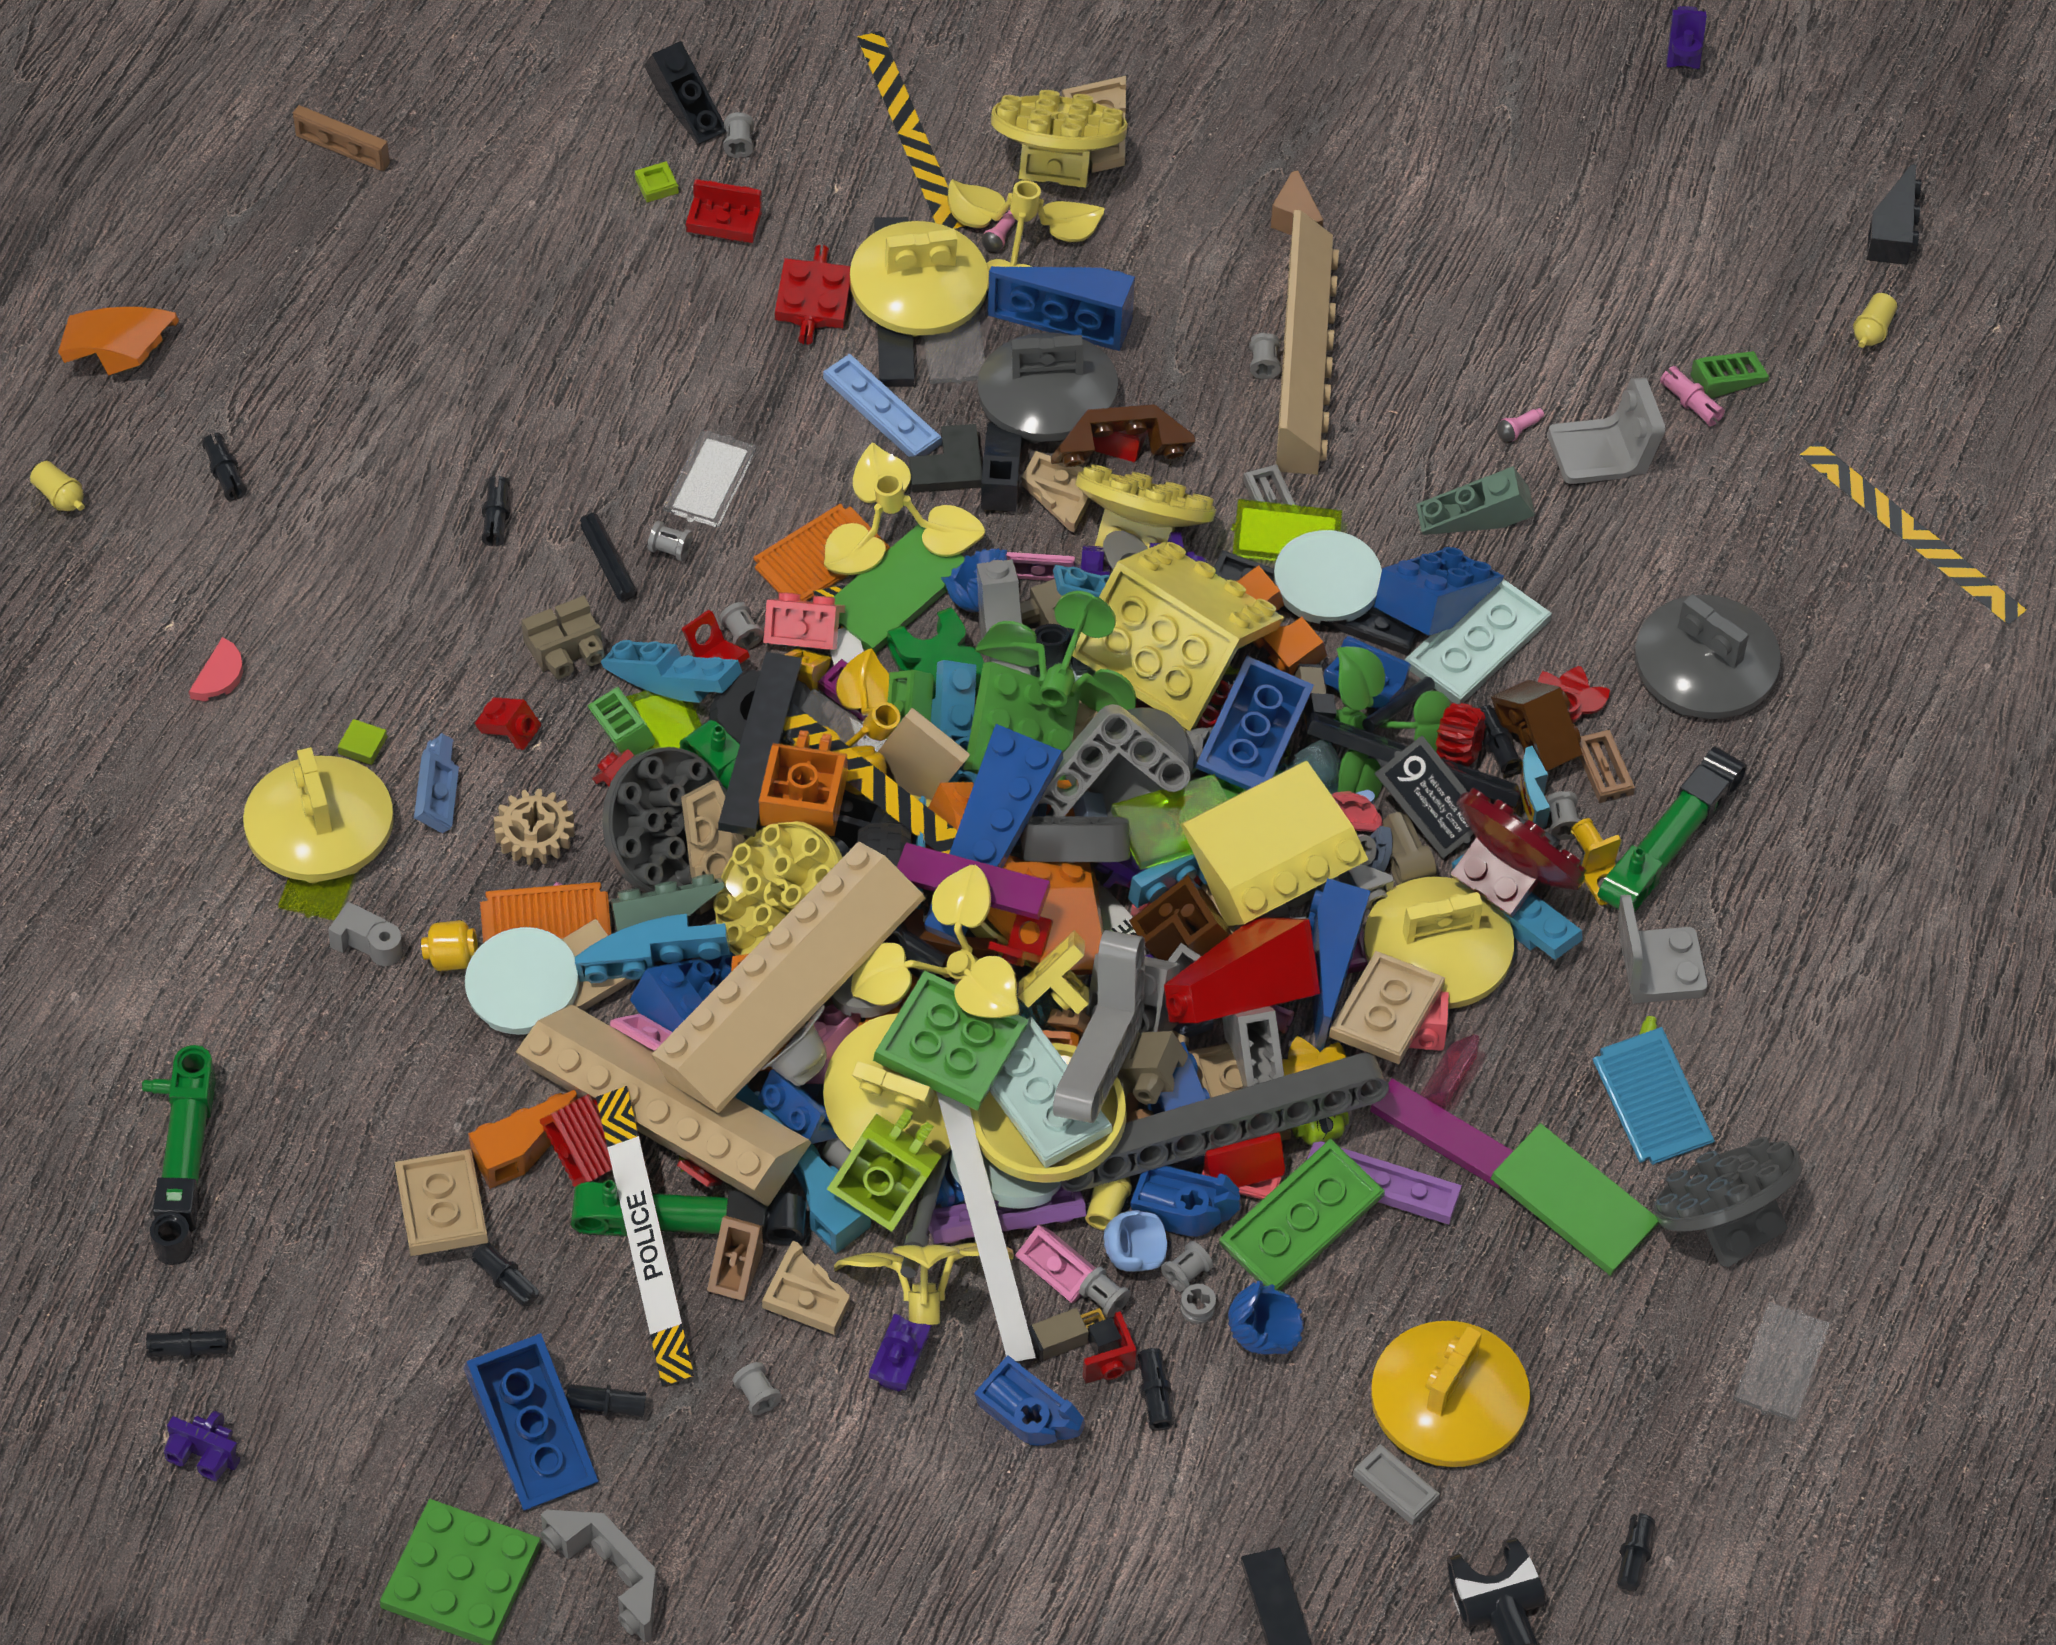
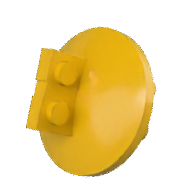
M1435 1321L1415 1326L1403 1332L1385 1348L1373 1372L1371 1402L1381 1429L1402 1451L1418 1460L1436 1466L1463 1467L1475 1465L1495 1457L1516 1439L1527 1417L1530 1389L1527 1374L1521 1361L1514 1351L1499 1337L1488 1330L1469 1323Z

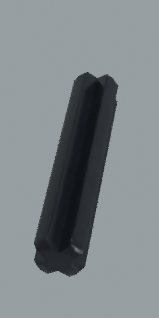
M591 512L588 515H583L580 518V526L617 599L620 601L632 599L635 596V586L598 514Z

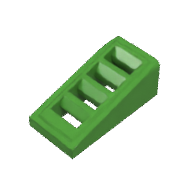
M1754 351L1700 358L1693 361L1691 377L1694 382L1702 385L1705 394L1711 399L1769 380L1767 372ZM1750 364L1754 372L1749 373L1745 365ZM1738 367L1742 374H1737L1734 368ZM1725 371L1728 372V374H1729L1728 376H1725V374H1724Z
M619 687L614 688L587 706L619 753L629 749L635 756L655 744V739L647 724ZM619 704H621V706H619L618 708H616V709H614L613 711L609 712V713L606 714L605 716L603 715V714H605L606 712H608V711H610L611 709H613L614 707H616V706H618Z

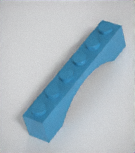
M745 1085L735 1096L740 1101L788 1127L758 1099L759 1091L753 1092ZM810 1144L792 1172L805 1193L810 1212V1229L837 1254L871 1227V1218L827 1190L839 1170L835 1166L829 1167L820 1158L816 1147Z

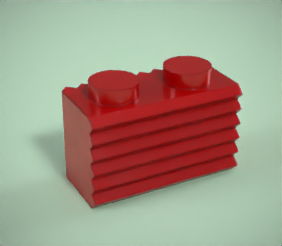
M589 1094L568 1103L540 1119V1124L547 1133L551 1145L554 1146V1151L558 1153V1158L565 1167V1172L569 1174V1179L572 1180L574 1187L581 1183L590 1182L612 1170L596 1100L591 1099Z

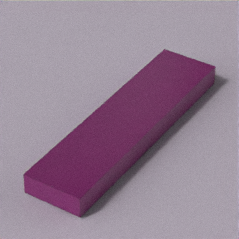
M905 844L897 868L916 887L935 892L938 885L948 876L969 865H977L986 875L990 886V907L1039 920L1051 888L1049 880L921 846Z
M1392 1078L1388 1083L1389 1091L1381 1101L1371 1104L1370 1112L1500 1189V1186L1491 1180V1176L1513 1151Z

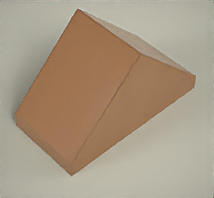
M1298 170L1291 172L1272 205L1270 228L1292 235L1294 210H1301L1323 227V218Z
M728 1216L722 1218L707 1291L741 1301L746 1299L763 1254L761 1225Z

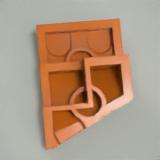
M110 307L70 315L58 353L64 363L96 353L109 376L140 366L149 356V353L163 340L160 333L166 327L176 326L179 318L175 312L147 307Z

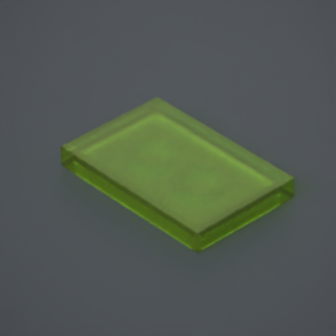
M1215 774L1189 781L1182 790L1176 792L1161 789L1114 803L1111 807V813L1113 817L1129 819L1130 850L1141 870L1192 855L1193 851L1180 824L1228 799Z

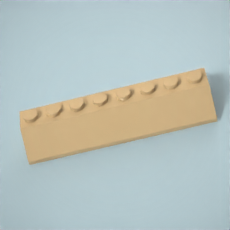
M1294 210L1276 464L1280 472L1318 475L1319 461H1326L1328 440H1322L1321 433H1328L1329 412H1323V405L1329 406L1331 385L1324 384L1325 378H1331L1333 357H1326V350L1333 351L1334 330L1327 329L1328 323L1334 324L1336 303H1329V297H1336L1337 276H1331V270L1338 269L1339 250L1332 249L1333 235L1301 210Z
M858 841L651 1054L667 1082L719 1113L925 899L923 893L885 855Z
M572 1004L535 1023L516 1051L530 1069L568 1091L575 1089L578 1097L589 1094L592 1100H596L597 1096L627 1086L638 1132L766 1206L770 1205L811 1144L809 1139L735 1097L717 1113L668 1083L651 1055L654 1052L653 1050Z

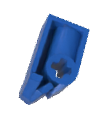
M1168 1166L1141 1173L1131 1200L1132 1211L1140 1210L1141 1212L1156 1214L1163 1222L1165 1231L1192 1237L1209 1233L1221 1222L1229 1220L1241 1207L1239 1188L1227 1175L1219 1174L1218 1178Z
M1009 1355L1004 1358L974 1393L980 1408L1029 1445L1042 1446L1057 1442V1440H1068L1078 1437L1082 1434L1085 1426L1083 1416L1070 1401L1060 1397ZM1031 1417L1032 1419L1037 1420L1040 1417L1041 1422L1037 1424L1036 1422L1031 1421L1028 1424L1027 1419Z

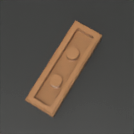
M300 105L293 112L297 137L380 171H385L390 164L388 142L386 140Z

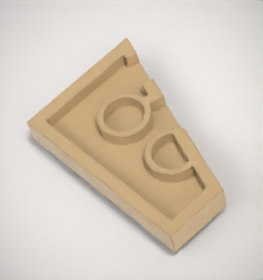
M1126 76L1062 90V97L1073 98V95L1076 94L1092 96L1094 103L1122 110L1123 117L1125 118ZM1125 139L1116 145L1091 151L1089 166L1092 173L1125 166Z
M712 780L681 797L691 878L705 874H714V879L721 878L735 847L746 841L742 834L718 830V822L725 795L719 782ZM716 895L695 911L696 914L701 915L712 909Z

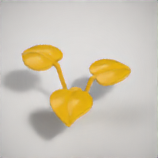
M872 648L854 657L844 667L836 683V693L840 703L849 710L861 709L862 715L867 716L860 731L845 743L850 748L866 735L873 740H885L900 722L899 710L895 705L887 702L889 673L880 663ZM823 726L832 734H834L837 738L840 739V737L834 730H832L829 727Z

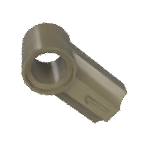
M1401 812L1389 814L1382 821V826L1390 827L1392 832L1390 868L1396 884L1399 885L1417 878L1436 877V864L1432 851L1427 845L1422 846L1408 815L1401 814Z

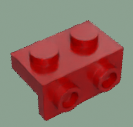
M696 179L693 185L694 198L686 221V232L753 243L762 215V191L747 186L741 187L716 181Z

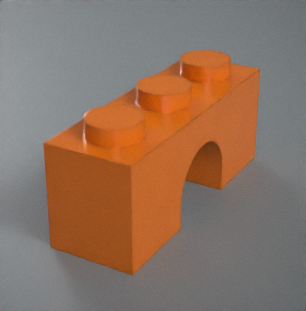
M1259 565L1236 581L1246 588L1245 593L1256 600L1263 599L1270 602L1276 607V611L1284 606L1281 591ZM1302 616L1292 624L1279 626L1278 630L1252 642L1258 649L1263 646L1270 654L1268 660L1272 667L1290 675H1294L1299 663L1316 665L1327 657L1324 642Z

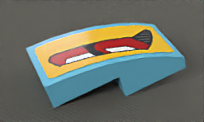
M1533 746L1525 749L1520 776L1521 799L1527 819L1544 829L1547 828L1550 806L1544 797L1548 773Z

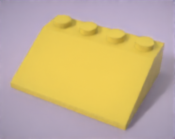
M1303 761L1180 824L1227 926L1246 924L1325 883L1327 878L1333 879L1368 861L1353 825L1308 761Z

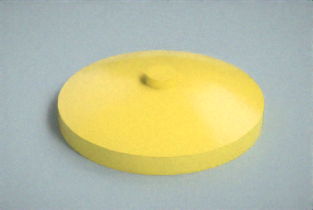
M1052 1043L1068 1065L1077 1047L1068 1044ZM1116 1077L1101 1108L1103 1114L1112 1124V1132L1045 1168L990 1091L978 1111L973 1108L970 1109L976 1131L975 1135L984 1156L998 1169L1013 1177L1041 1183L1073 1179L1088 1173L1104 1162L1121 1140L1127 1116L1123 1087L1118 1077Z

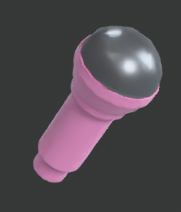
M1010 210L1004 214L995 227L984 232L982 244L988 251L997 252L1004 247L1006 234L1016 221Z
M1538 408L1536 410L1532 409L1517 418H1504L1498 423L1497 434L1506 442L1515 441L1520 433H1522V430L1539 422L1544 417V412L1541 408Z

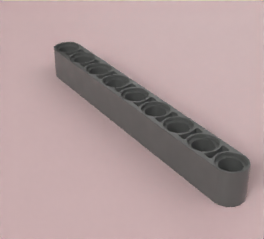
M1361 1053L1126 1123L1121 1140L1104 1162L1088 1173L1073 1179L1060 1181L1065 1190L1070 1192H1078L1203 1155L1207 1150L1284 1131L1381 1101L1387 1095L1389 1085L1376 1058L1371 1054Z

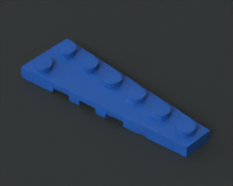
M996 724L949 854L1003 868L1064 758L1062 751ZM931 904L924 923L926 931L960 945L954 932L955 924L944 925L940 923L933 913ZM962 925V932L965 936L969 928Z

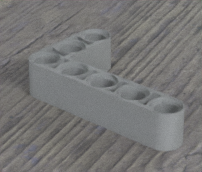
M1111 704L1103 707L1063 753L1064 758L1038 804L1047 803L1052 806L1051 811L1046 816H1065L1118 753L1163 789L1172 792L1182 790L1190 780L1189 767L1178 751L1126 709L1119 705ZM1113 718L1124 720L1123 727L1117 732L1105 730L1107 722ZM1149 741L1152 743V748L1147 754L1137 755L1134 753V748L1139 742ZM1094 746L1100 749L1099 755L1094 760L1088 761L1081 758L1083 750L1087 747ZM1167 765H1180L1179 773L1172 778L1162 776V772ZM1064 775H1072L1076 780L1070 788L1061 789L1057 787L1059 778ZM1021 844L1014 846L1010 853L1011 856L1022 859Z
M1109 930L1103 932L1098 951V1006L1057 1086L1053 1102V1114L1056 1117L1088 1123L1095 1122L1139 1032L1144 1014L1145 938L1142 936Z

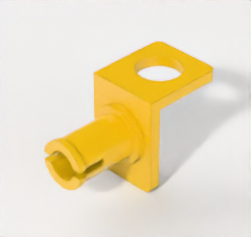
M1590 818L1582 819L1571 828V833L1585 852L1582 866L1587 870L1584 874L1585 883L1598 904L1603 906L1608 903L1598 898L1600 888L1597 881L1602 877H1606L1616 865L1615 861L1621 844V838L1619 835H1615L1603 840Z

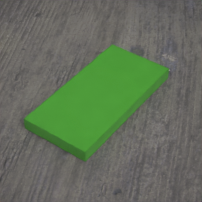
M919 524L887 550L882 561L875 568L858 575L834 596L835 604L845 605V613H839V624L859 639L864 649L872 648L875 654L887 644L888 630L899 626L907 627L947 592L946 585L941 580V577L951 576L952 569L958 568L964 562L965 557L961 554L942 557L931 553L922 541V534L926 528L921 527Z
M1541 1123L1491 1176V1180L1610 1276L1659 1223L1653 1213Z
M1330 1138L1219 1239V1244L1256 1281H1263V1286L1273 1284L1275 1286L1274 1289L1280 1291L1384 1197L1385 1190Z

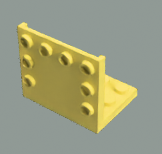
M1163 542L1117 562L1099 596L1113 610L1116 616L1115 628L1110 635L1103 638L1089 637L1081 632L1072 656L1095 671L1109 669L1123 675L1131 682L1138 699L1154 709L1168 713L1182 727L1191 731L1196 728L1237 650L1278 630L1284 617L1275 612L1276 607L1270 602L1263 599L1256 600L1245 593L1246 588L1240 583L1233 580L1226 581L1215 574V568L1203 561L1196 562L1185 555L1186 551L1181 546L1173 542Z

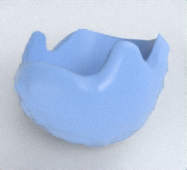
M1140 1210L1126 1211L1108 1222L1104 1230V1247L1110 1261L1116 1268L1127 1272L1148 1271L1156 1269L1164 1263L1168 1242L1163 1222L1156 1214L1141 1212Z

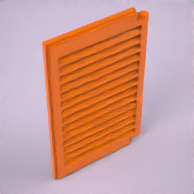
M838 504L754 556V561L758 563L755 569L778 594H801L800 601H809L814 596L813 591L829 588L849 576L831 572L824 567L825 545L829 535L843 524H861L866 527L868 532L871 530V527L852 507L849 506L845 509L842 504ZM878 534L874 536L885 543L886 551L890 549V546Z
M600 882L486 891L487 901L480 902L483 943L498 933L520 927L542 929L563 939L594 919H597L609 936L611 935L608 892H600L602 887Z

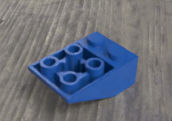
M1444 547L1443 550L1422 554L1420 557L1399 561L1397 564L1382 568L1374 607L1430 636L1451 629L1503 581L1504 575L1492 570L1491 566L1485 562L1474 561L1464 556L1463 551L1458 548Z
M730 952V955H721L710 960L698 958L647 968L630 1001L641 1015L673 1032L731 973L732 956L736 955Z

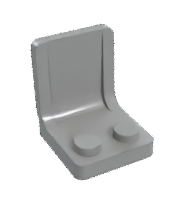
M1631 378L1626 390L1623 391L1618 409L1613 415L1604 419L1552 424L1548 429L1547 436L1564 481L1568 484L1587 483L1646 474L1664 436L1665 424L1647 378Z
M1621 895L1618 929L1633 1004L1702 998L1706 993L1707 979L1696 930L1692 927L1638 931L1631 895Z

